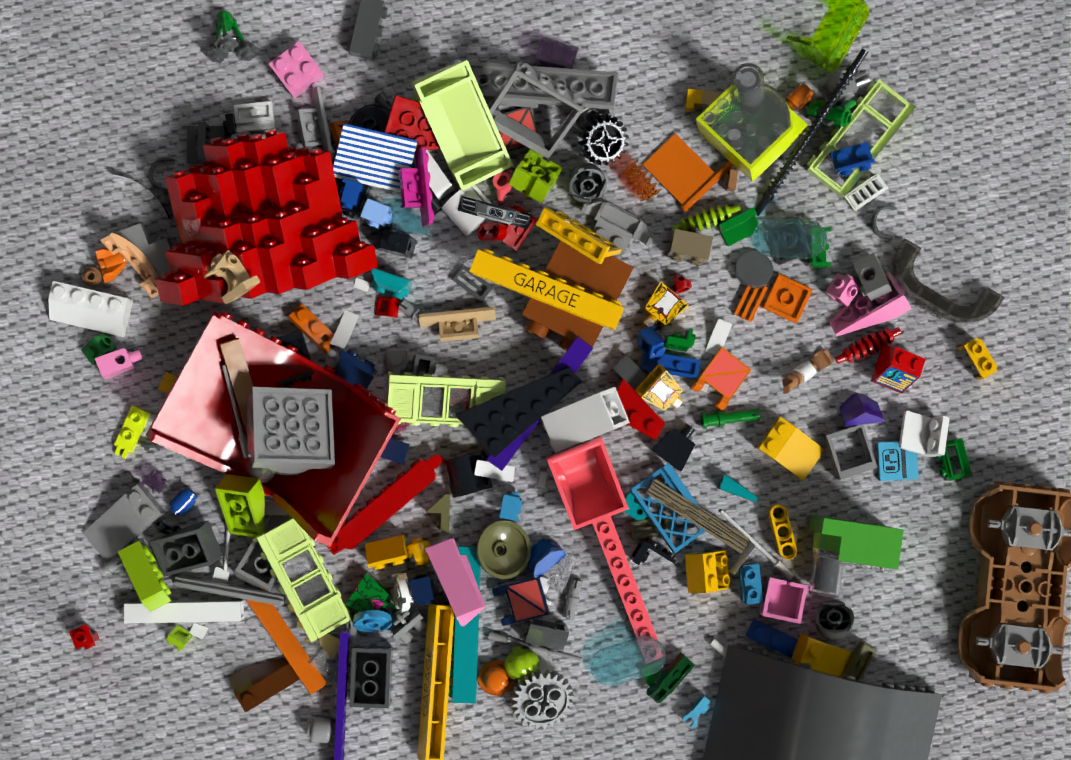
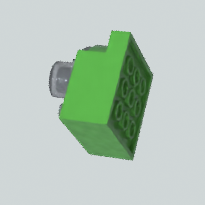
M810 515L808 530L814 531L809 594L839 598L843 566L852 567V565H856L860 568H875L884 572H892V569L898 570L903 529Z

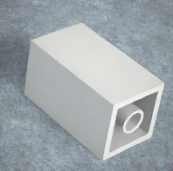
M616 387L599 392L541 417L543 427L549 435L550 445L555 450V453L630 423Z

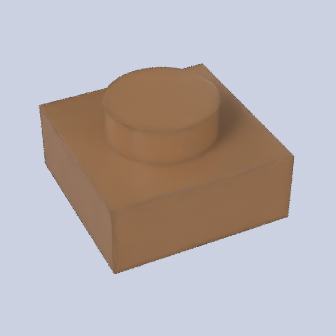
M730 169L728 174H725L723 186H727L726 191L734 192L736 190L738 170Z

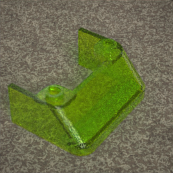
M826 0L829 11L812 39L806 36L801 39L788 36L786 39L799 55L824 70L835 72L869 17L870 9L864 0Z

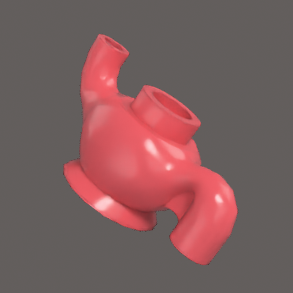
M512 167L493 177V185L497 193V203L499 206L504 205V196L512 189V186L509 185L512 178L510 173Z

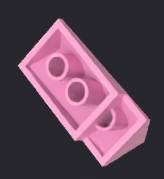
M454 538L426 548V551L457 620L461 626H465L486 606L467 555H460Z

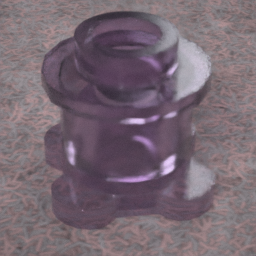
M158 469L151 471L141 482L142 485H148L152 489L153 494L156 492L159 494L167 487L165 484L167 480L158 474L160 472Z

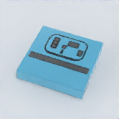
M899 441L877 443L879 481L919 479L917 453L899 448Z

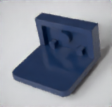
M350 349L347 352L342 350L339 355L340 360L334 368L336 370L335 374L354 385L357 383L367 390L378 372L374 368L375 364L367 359L364 362L357 358L359 355Z

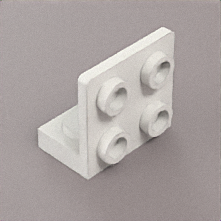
M904 411L899 448L927 457L945 455L949 417L939 416L930 418L910 411Z

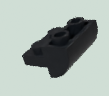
M483 450L443 461L453 498L493 487L490 478L474 475L477 460L486 461Z

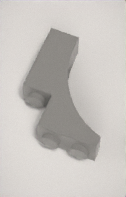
M138 222L127 225L126 229H116L109 232V234H117L134 244L153 264L160 277H162L163 273L170 272L165 252L172 249L171 240L168 238L159 237L151 243L145 226L141 223L138 224Z

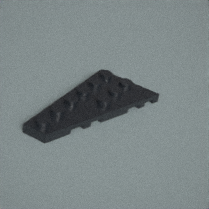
M567 366L541 379L529 382L527 385L491 398L482 404H477L463 412H458L456 417L496 457L577 387L582 380L570 366Z

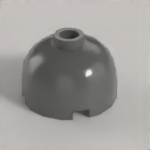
M579 164L569 174V191L573 198L580 202H592V199L600 198L606 190L607 182L605 175L594 164Z
M829 600L816 609L815 625L819 633L825 638L839 640L851 632L854 624V613L851 608L849 609L845 606L844 602Z

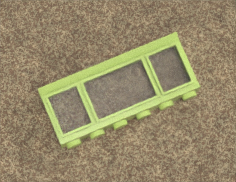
M881 79L876 83L872 81L865 90L868 92L864 98L860 96L856 101V108L852 112L850 124H847L845 127L836 126L830 134L832 139L829 142L825 140L818 149L821 151L817 157L813 155L807 163L809 168L806 171L841 199L847 195L865 171L860 172V169L853 170V174L841 177V174L835 175L829 153L868 142L872 158L875 159L916 108L915 105L910 104L883 83Z

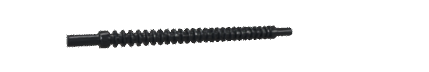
M862 48L852 64L846 67V73L842 74L843 78H839L840 82L836 83L837 87H833L834 91L830 92L831 96L827 97V102H823L824 106L820 107L821 111H817L818 115L814 116L815 120L811 121V126L808 125L809 129L804 131L805 135H801L802 139L798 140L799 144H795L796 148L792 149L793 153H789L790 157L786 158L787 162L783 163V168L780 167L781 171L777 172V177H773L775 180L770 182L771 186H767L768 190L763 192V197L755 208L757 216L761 214L768 202L774 199V193H778L777 189L781 188L780 184H784L783 180L787 179V174L790 175L789 170H793L792 166L796 165L795 161H799L798 157L802 156V151H806L804 148L809 146L808 142H812L811 138L815 137V132L818 133L817 129L821 128L820 124L824 123V118H828L826 115L831 113L830 109H834L833 105L837 104L836 100H840L839 96L840 94L843 95L842 91L847 89L846 85H850L849 81H852V77L857 75L858 68L869 53Z

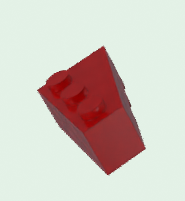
M622 379L617 392L630 422L626 425L653 440H657L665 422Z

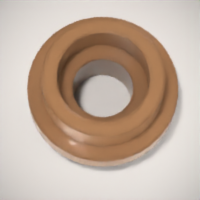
M89 267L83 272L82 279L88 286H97L102 280V273L95 267ZM91 273L95 275L93 280L89 279Z

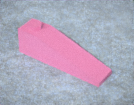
M890 271L885 275L892 292L873 301L868 296L864 297L859 293L855 297L857 301L851 307L845 306L829 321L836 336L895 319L912 309Z

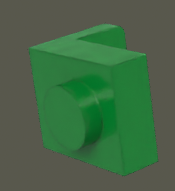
M104 333L94 337L81 350L90 363L94 365L96 364L95 358L112 352L117 347L108 334Z

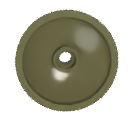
M497 521L491 523L481 532L476 546L477 559L482 569L490 576L498 579L513 578L526 568L530 560L531 544L529 537L523 528L514 522ZM497 547L501 548L500 553H497Z

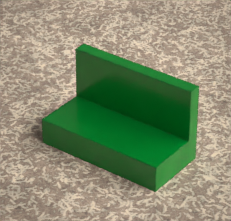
M754 207L719 224L718 228L728 247L762 230L755 217L757 212Z

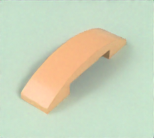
M110 233L100 240L113 255L120 252L144 279L139 285L151 298L159 295L155 279L159 278L158 273L148 258L134 244L114 233Z

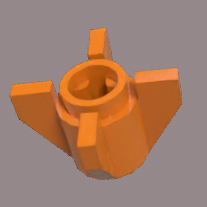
M107 248L95 250L96 256L94 258L102 273L104 283L113 281L125 269V264H128L127 260L120 252L113 255Z

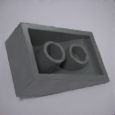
M209 521L185 527L150 541L164 577L213 565L223 556Z
M529 619L525 643H528V646L539 649L540 646L547 647L548 651L558 653L559 650L563 651L569 636L568 626L539 619Z

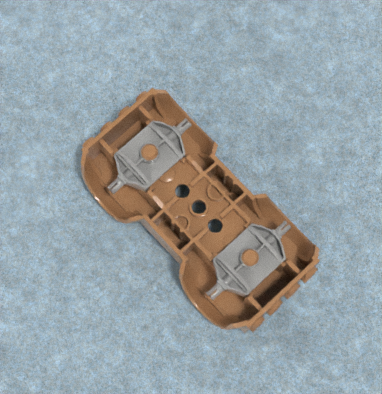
M994 481V485L987 484V492L980 495L973 504L969 517V535L972 545L981 553L975 609L968 612L961 621L957 636V648L961 663L969 671V677L974 679L975 683L981 684V686L993 687L994 684L1005 689L1015 687L1023 691H1032L1033 689L1039 690L1041 693L1051 694L1052 690L1059 691V688L1065 685L1062 656L1064 653L1065 632L1070 624V620L1063 615L1067 568L1071 567V489ZM1025 561L1031 564V570L1028 573H1024L1021 570V564ZM1024 581H1027L1030 585L1027 592L1021 590V584ZM1021 600L1026 601L1028 604V608L1024 612H1020L1017 609V604Z

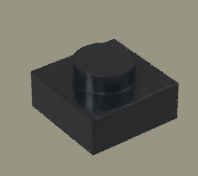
M233 113L225 114L226 120L223 121L224 131L231 136L237 133L235 116Z

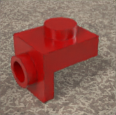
M88 624L69 632L75 649L84 647V650L96 646L95 641L100 640L98 633H91Z

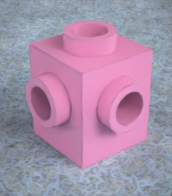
M837 273L825 293L834 301L848 307L860 287L855 283L856 279L848 274L844 276Z

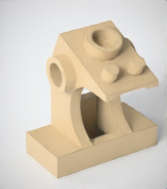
M229 250L222 255L218 253L212 259L211 267L207 266L205 268L207 271L204 276L205 278L216 274L226 280L228 291L222 297L225 304L240 298L260 283L257 275L250 278L239 258Z

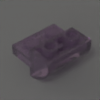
M543 36L538 47L534 66L573 69L579 47Z

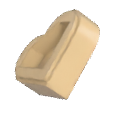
M327 633L319 639V643L323 647V655L326 658L335 657L339 651L340 638L331 633Z

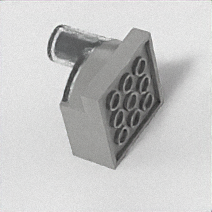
M252 387L247 399L249 459L246 464V472L249 477L259 478L261 483H267L276 474L296 475L310 469L333 468L335 455L332 390Z

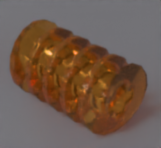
M636 160L622 172L621 176H628L626 183L633 182L630 186L631 190L637 188L635 195L642 194L639 199L640 202H647L662 189H654L657 182L650 183L653 177L646 178L648 170L641 172L644 165L637 166L638 160Z

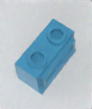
M508 491V494H504L499 518L519 521L518 514L521 512L523 501L520 499L519 492Z
M756 562L742 564L738 569L742 603L747 605L764 603L759 564Z

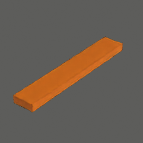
M246 600L308 693L312 695L324 687L327 682L274 605Z

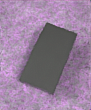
M627 355L613 367L634 390L647 377Z

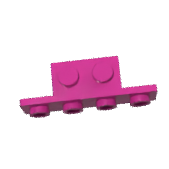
M421 147L415 151L416 168H401L399 170L402 208H420L422 227L432 224L434 220V211L431 207L432 192L429 186L431 177L427 166L429 156L426 153V147Z

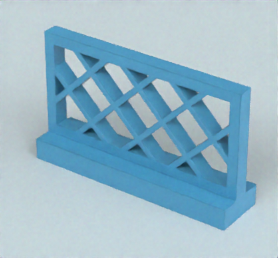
M667 463L630 489V491L673 554H675L703 534L705 530L695 525L698 532L694 535L686 534L687 523H694L686 518H675L676 512L673 510L671 517L662 515L664 504L658 500L651 499L650 495H648V498H642L636 491L640 487L650 488L654 477L660 475L664 480V485H667L699 506L670 463ZM650 502L660 504L659 514L651 513L649 510ZM661 518L671 520L670 530L662 529L660 526ZM674 520L684 522L682 533L673 531ZM672 534L682 536L681 544L677 547L671 542Z

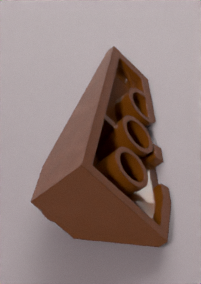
M285 658L248 665L230 676L235 696L245 713L300 680Z

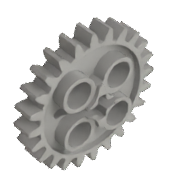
M539 669L537 675L533 671H531V677L524 675V682L518 680L520 687H513L515 693H511V705L517 720L521 719L523 725L527 723L528 727L531 728L535 724L536 729L540 725H543V728L546 729L547 724L554 727V721L561 723L559 718H566L565 712H571L569 706L573 705V690L568 680L564 679L562 674L558 676L556 671L550 674L548 669L542 674Z

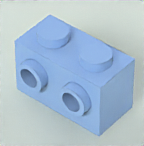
M367 199L360 216L370 228L377 231L386 229L387 226L390 227L394 219L390 207L371 199Z

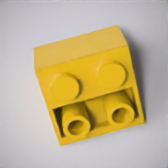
M402 534L365 543L368 568L373 567L374 570L385 568L387 563L392 562L394 566L406 562L405 559L408 558L405 535Z
M727 550L685 554L688 593H710L730 589Z

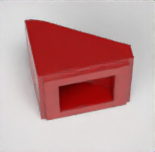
M377 296L375 315L398 318L400 299Z

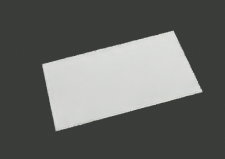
M750 543L729 572L735 575L756 547L755 544Z

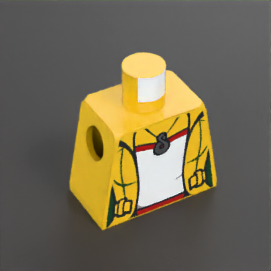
M660 282L644 308L649 316L644 320L643 324L648 328L656 325L658 322L662 326H666L689 305Z
M660 363L635 389L642 399L662 410H666L670 405L678 408L682 404V399L679 397L682 389Z

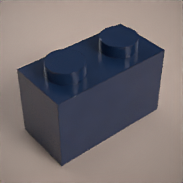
M432 574L413 577L410 580L414 604L419 603L420 606L431 604L432 600L436 597Z

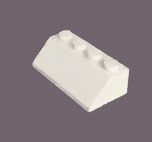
M53 281L48 298L49 319L124 337L133 300Z

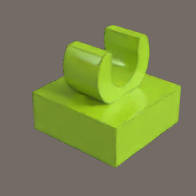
M177 624L166 640L169 646L173 644L178 647L177 651H180L190 642L193 635Z

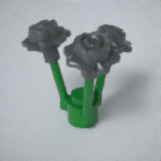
M228 11L219 12L217 14L218 23H216L217 31L214 48L206 50V56L210 57L212 62L218 63L228 58L229 52H233L235 47L238 46L236 37L227 34V31L234 27L241 46L236 56L244 61H250L255 58L258 47L254 44L248 45L247 41H244L237 26V20L232 19V14Z

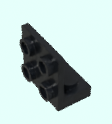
M649 538L646 541L641 539L630 557L637 565L641 562L645 563L650 554L648 550L651 549L675 565L678 562L674 559L676 555L665 548L662 551L659 550V545Z

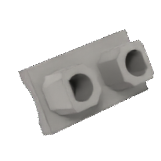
M418 608L412 613L409 611L400 613L397 610L395 612L397 618L392 622L395 627L391 632L396 641L399 639L404 644H407L413 638V635L409 632L413 626L418 632H421L427 625Z

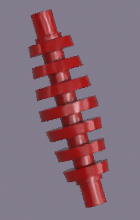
M899 327L893 330L886 328L883 329V333L877 331L875 334H868V337L866 335L862 336L861 340L855 341V345L853 343L848 345L849 350L846 347L842 349V354L834 357V359L839 364L844 361L851 363L853 358L855 361L860 360V356L862 358H866L868 355L872 356L875 354V351L879 352L882 345L888 346V343H893L894 337L900 335L901 330Z

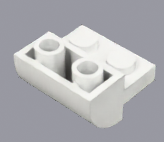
M476 185L463 191L460 189L442 207V210L466 237L479 228L487 219L458 211L461 196L492 204Z

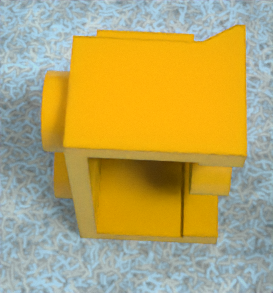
M973 338L958 347L959 350L965 348L970 357L969 363L974 364L978 370L977 380L985 379L997 372V365L982 339Z

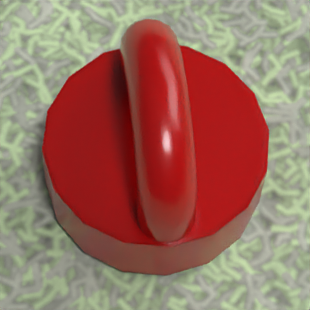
M680 274L674 276L675 284L672 285L674 293H683L692 288L690 279H685Z

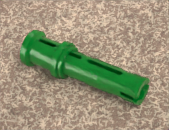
M759 408L726 413H723L721 410L709 414L701 412L702 428L707 429L710 426H718L720 428L728 423L760 421V415L752 416V414H758L760 411Z

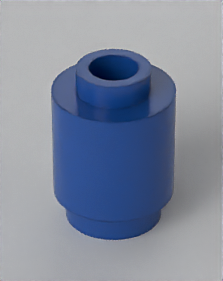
M188 487L184 490L181 489L169 503L171 505L170 510L177 516L180 514L185 515L196 503L198 496Z

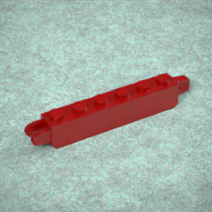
M435 454L427 461L425 459L420 461L418 458L410 465L411 470L407 473L403 471L395 478L397 481L392 486L387 484L381 489L382 494L378 498L373 496L366 502L367 507L364 510L359 508L351 515L353 519L348 523L344 521L331 546H327L331 553L335 555L345 548H356L431 484L437 476L434 470L443 463L442 456Z

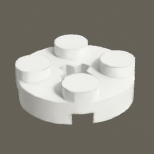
M406 573L392 574L390 583H394V588L391 589L396 609H400V613L408 611L410 603L414 601L412 591H408V577Z

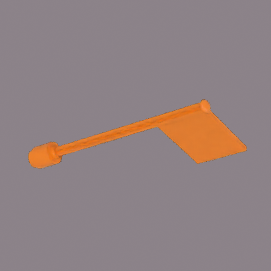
M803 83L801 86L798 85L785 100L792 111L798 112L811 100L813 91ZM676 133L642 164L680 203L681 210L686 213L734 166L728 160L715 173Z

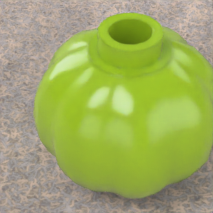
M522 645L512 648V653L504 661V668L510 679H518L523 682L525 681L524 675L531 677V671L537 673L540 666L537 654L530 649H523Z

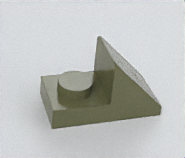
M445 494L426 512L441 513V517L437 518V528H441V533H449L450 494Z

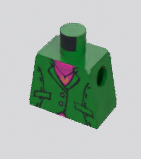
M368 572L364 575L346 603L347 606L360 612L380 610L391 614L395 608L394 605L386 601L390 592Z

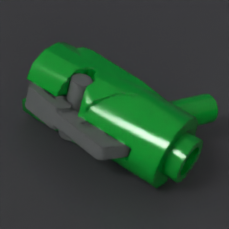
M852 98L842 106L833 105L834 109H830L831 113L826 115L828 118H824V123L821 124L826 126H847L852 120L850 109L856 105V101ZM812 101L807 109L810 121H814V116L818 115L817 111H821L820 107L824 106L823 101Z

